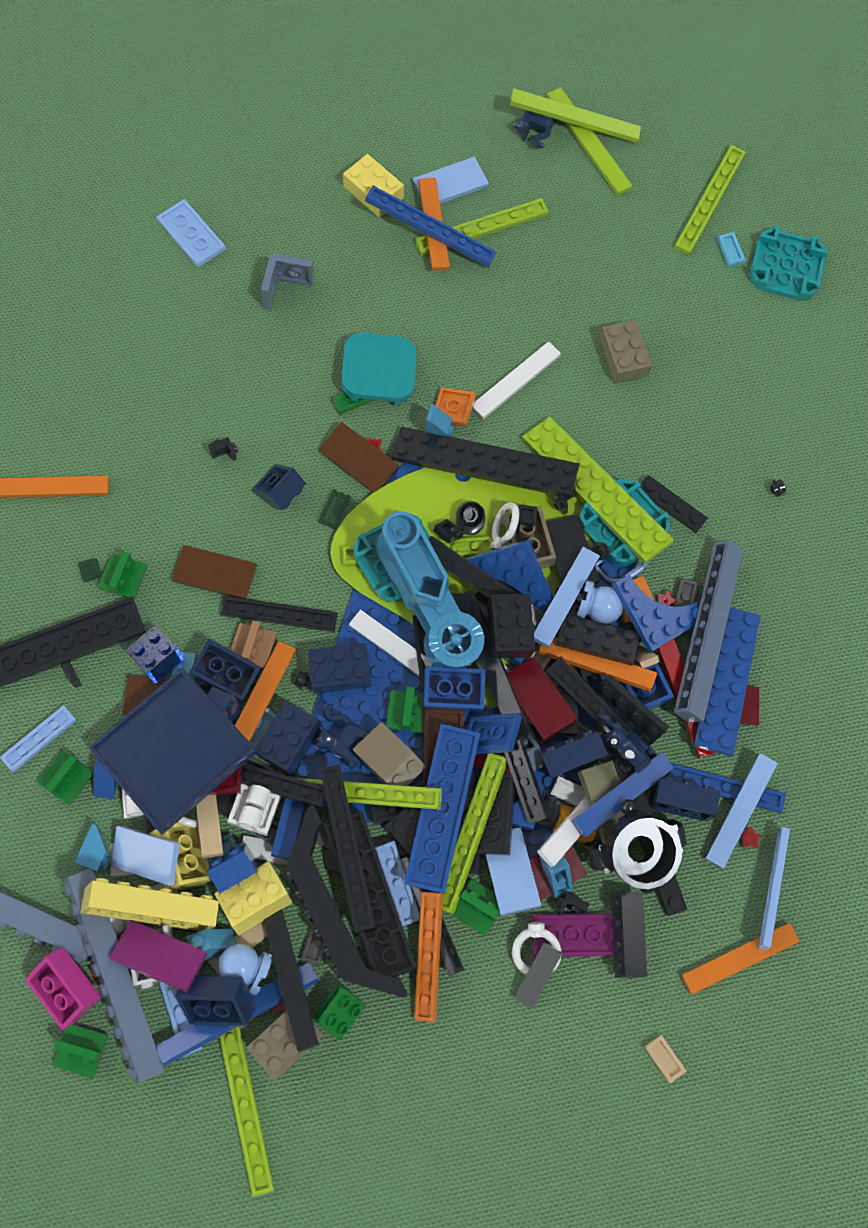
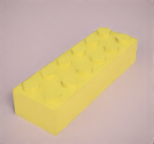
M97 878L96 881H92L85 887L80 913L203 931L216 926L219 901L213 900V897L206 895L198 898L192 897L193 894L188 892H180L179 895L173 894L172 890L169 889L154 891L151 890L150 886L139 885L136 888L130 887V883L127 882L111 884L107 879Z

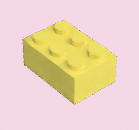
M366 154L343 173V187L380 218L386 212L365 202V198L372 186L374 185L402 200L404 198V185L369 154Z
M176 823L163 835L157 829L149 833L180 843L174 885L163 884L164 889H169L173 892L195 888L212 880L207 872L209 868L207 858L202 859L199 828H191Z
M269 861L259 866L255 874L222 893H219V891L214 893L238 936L256 926L265 918L293 903Z

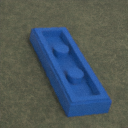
M285 798L271 857L289 860L297 838L305 804Z

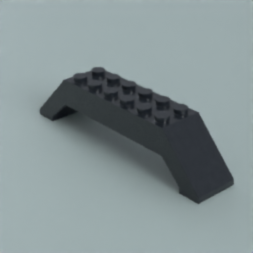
M311 805L307 809L287 862L289 870L286 871V875L292 884H296L298 889L295 890V893L301 903L305 902L307 908L304 911L309 921H314L317 926L314 928V932L318 940L324 941L326 946L323 947V950L329 960L333 959L335 966L332 968L337 978L404 998L408 996V993L399 976L392 978L367 969L312 859L319 832L324 826L314 806Z

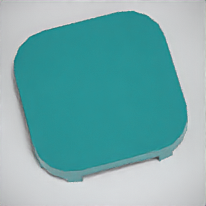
M773 226L771 229L762 231L756 244L750 270L752 284L764 292L803 301L811 299L821 284L820 281L828 248H825L819 241L820 237L813 235L812 239L779 231L780 226Z
M356 333L351 335L346 340L344 346L342 391L344 390L351 397V400L358 402V398L392 401L394 406L401 405L402 402L412 397L414 390L415 346L410 340L400 336L372 333Z
M622 478L616 480L668 533L670 527L669 515L667 512L663 513L640 488L641 483L637 480L635 482L622 480ZM587 502L579 516L586 536L593 543L604 542L609 550V555L606 558L615 565L628 566L639 558L599 519V514Z
M413 515L419 521L423 531L425 532L429 540L430 535L423 526L422 520L418 516ZM382 523L357 537L354 544V557L375 594L385 602L396 603L402 601V596L393 581H391L376 551V542L384 524Z

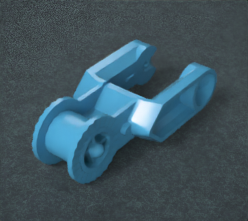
M399 511L392 513L386 518L381 534L376 542L378 557L391 581H393L401 594L405 607L415 612L426 632L424 650L428 660L435 667L466 668L482 652L484 646L483 630L475 618L467 613L460 612L448 590V575L419 521L408 512Z

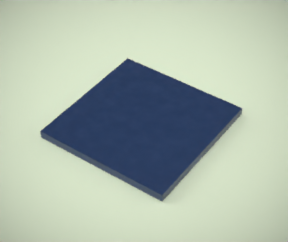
M183 668L179 669L88 747L161 835L165 834L257 752L255 747Z

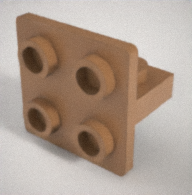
M252 621L251 626L240 623L231 651L264 669L270 658L277 634L274 631L262 629L261 623L257 621Z

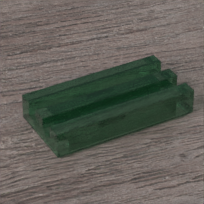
M333 489L318 523L336 530L351 496L348 494L344 495L343 492L339 493ZM335 497H338L337 500H336V502H335V504H334V506H333V508H332V510H331V512H330V514H329V516H328V518H327V520L325 521L324 519H325V517H326V515H327V513H328V511H329V509H330V507H331V505H332V503H333ZM341 499H344V502L334 520V523H330L340 504Z

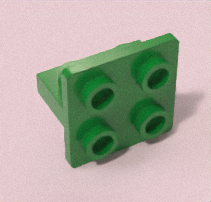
M122 551L121 556L112 554L98 588L126 598L133 597L135 599L148 566L133 560L128 552Z
M407 687L406 692L392 690L386 727L391 730L423 733V694L414 693V687Z
M61 751L37 783L61 801L70 805L94 773L75 757Z
M471 879L459 898L454 915H451L485 936L500 913L496 895L488 888Z
M337 984L312 1020L338 1040H341L356 1018L361 1014L365 1005L348 990Z
M76 1025L65 1029L62 1040H56L53 1049L58 1051L53 1066L94 1078L108 1035Z

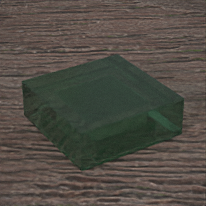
M97 558L78 563L83 582L102 577Z

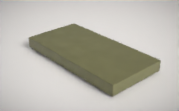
M613 760L578 772L589 806L620 783ZM621 810L597 828L603 844L607 842L608 835L618 823V819L625 815Z

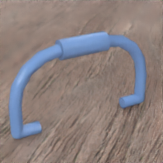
M597 560L595 567L600 577L610 583L620 580L607 577L598 567L603 561ZM649 562L638 565L624 576L630 574L633 579L644 571Z

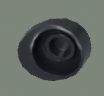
M470 500L461 503L456 512V524L462 521L466 523L464 534L475 535L483 529L486 518L484 508L476 501Z

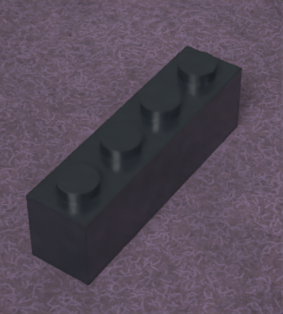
M620 891L612 893L610 907L612 908L611 928L613 929L612 949L614 951L613 970L615 978L647 977L643 892Z

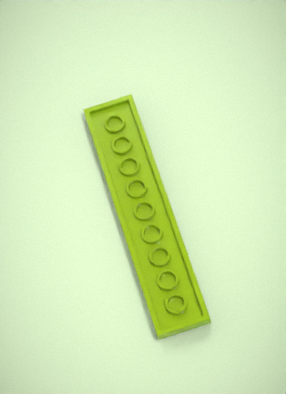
M548 417L522 436V441L537 455L580 463L575 482V494L585 504L588 502L599 514V519L644 564L673 544L674 539L551 417Z

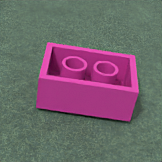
M64 947L47 955L25 979L26 983L62 1031L80 1021L101 998L100 994Z

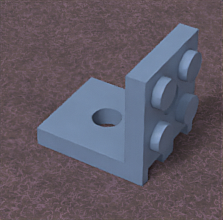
M270 253L261 288L264 309L271 310L279 280L313 286V261L306 258L300 259L289 255Z

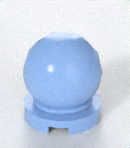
M586 580L581 594V598H584V600L581 601L580 607L578 606L576 616L584 618L585 615H589L592 620L605 624L616 621L623 612L624 606L615 590L606 586L595 589L593 587L594 582Z
M236 944L230 946L220 956L219 973L221 977H243L250 994L256 996L261 989L258 986L261 977L266 978L272 955L263 952L258 957L256 951L248 945Z

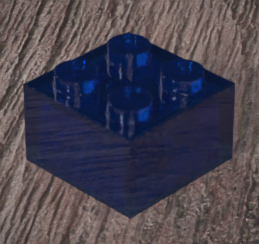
M156 625L125 649L133 662L154 684L158 683L185 660L176 645Z

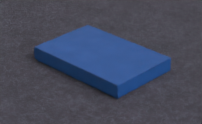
M519 713L471 717L467 730L480 733L476 754L512 752L522 716Z

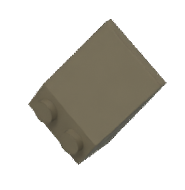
M382 722L352 749L382 784L408 786L426 768L421 760Z

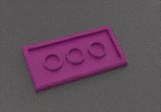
M612 914L531 915V922H543L544 929L550 931L558 939L561 946V957L614 956L612 949ZM532 937V957L537 956L544 942L551 946L550 942L543 937Z
M130 920L109 958L113 962L187 993L207 956V952Z

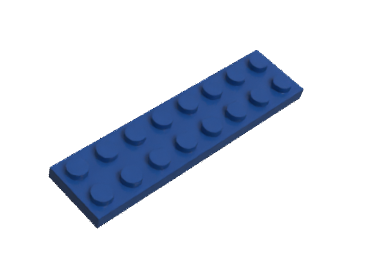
M730 607L705 719L698 722L694 747L730 757L734 755L761 615Z
M445 724L440 725L426 788L442 789L441 809L421 808L404 885L445 894L480 737L478 732Z

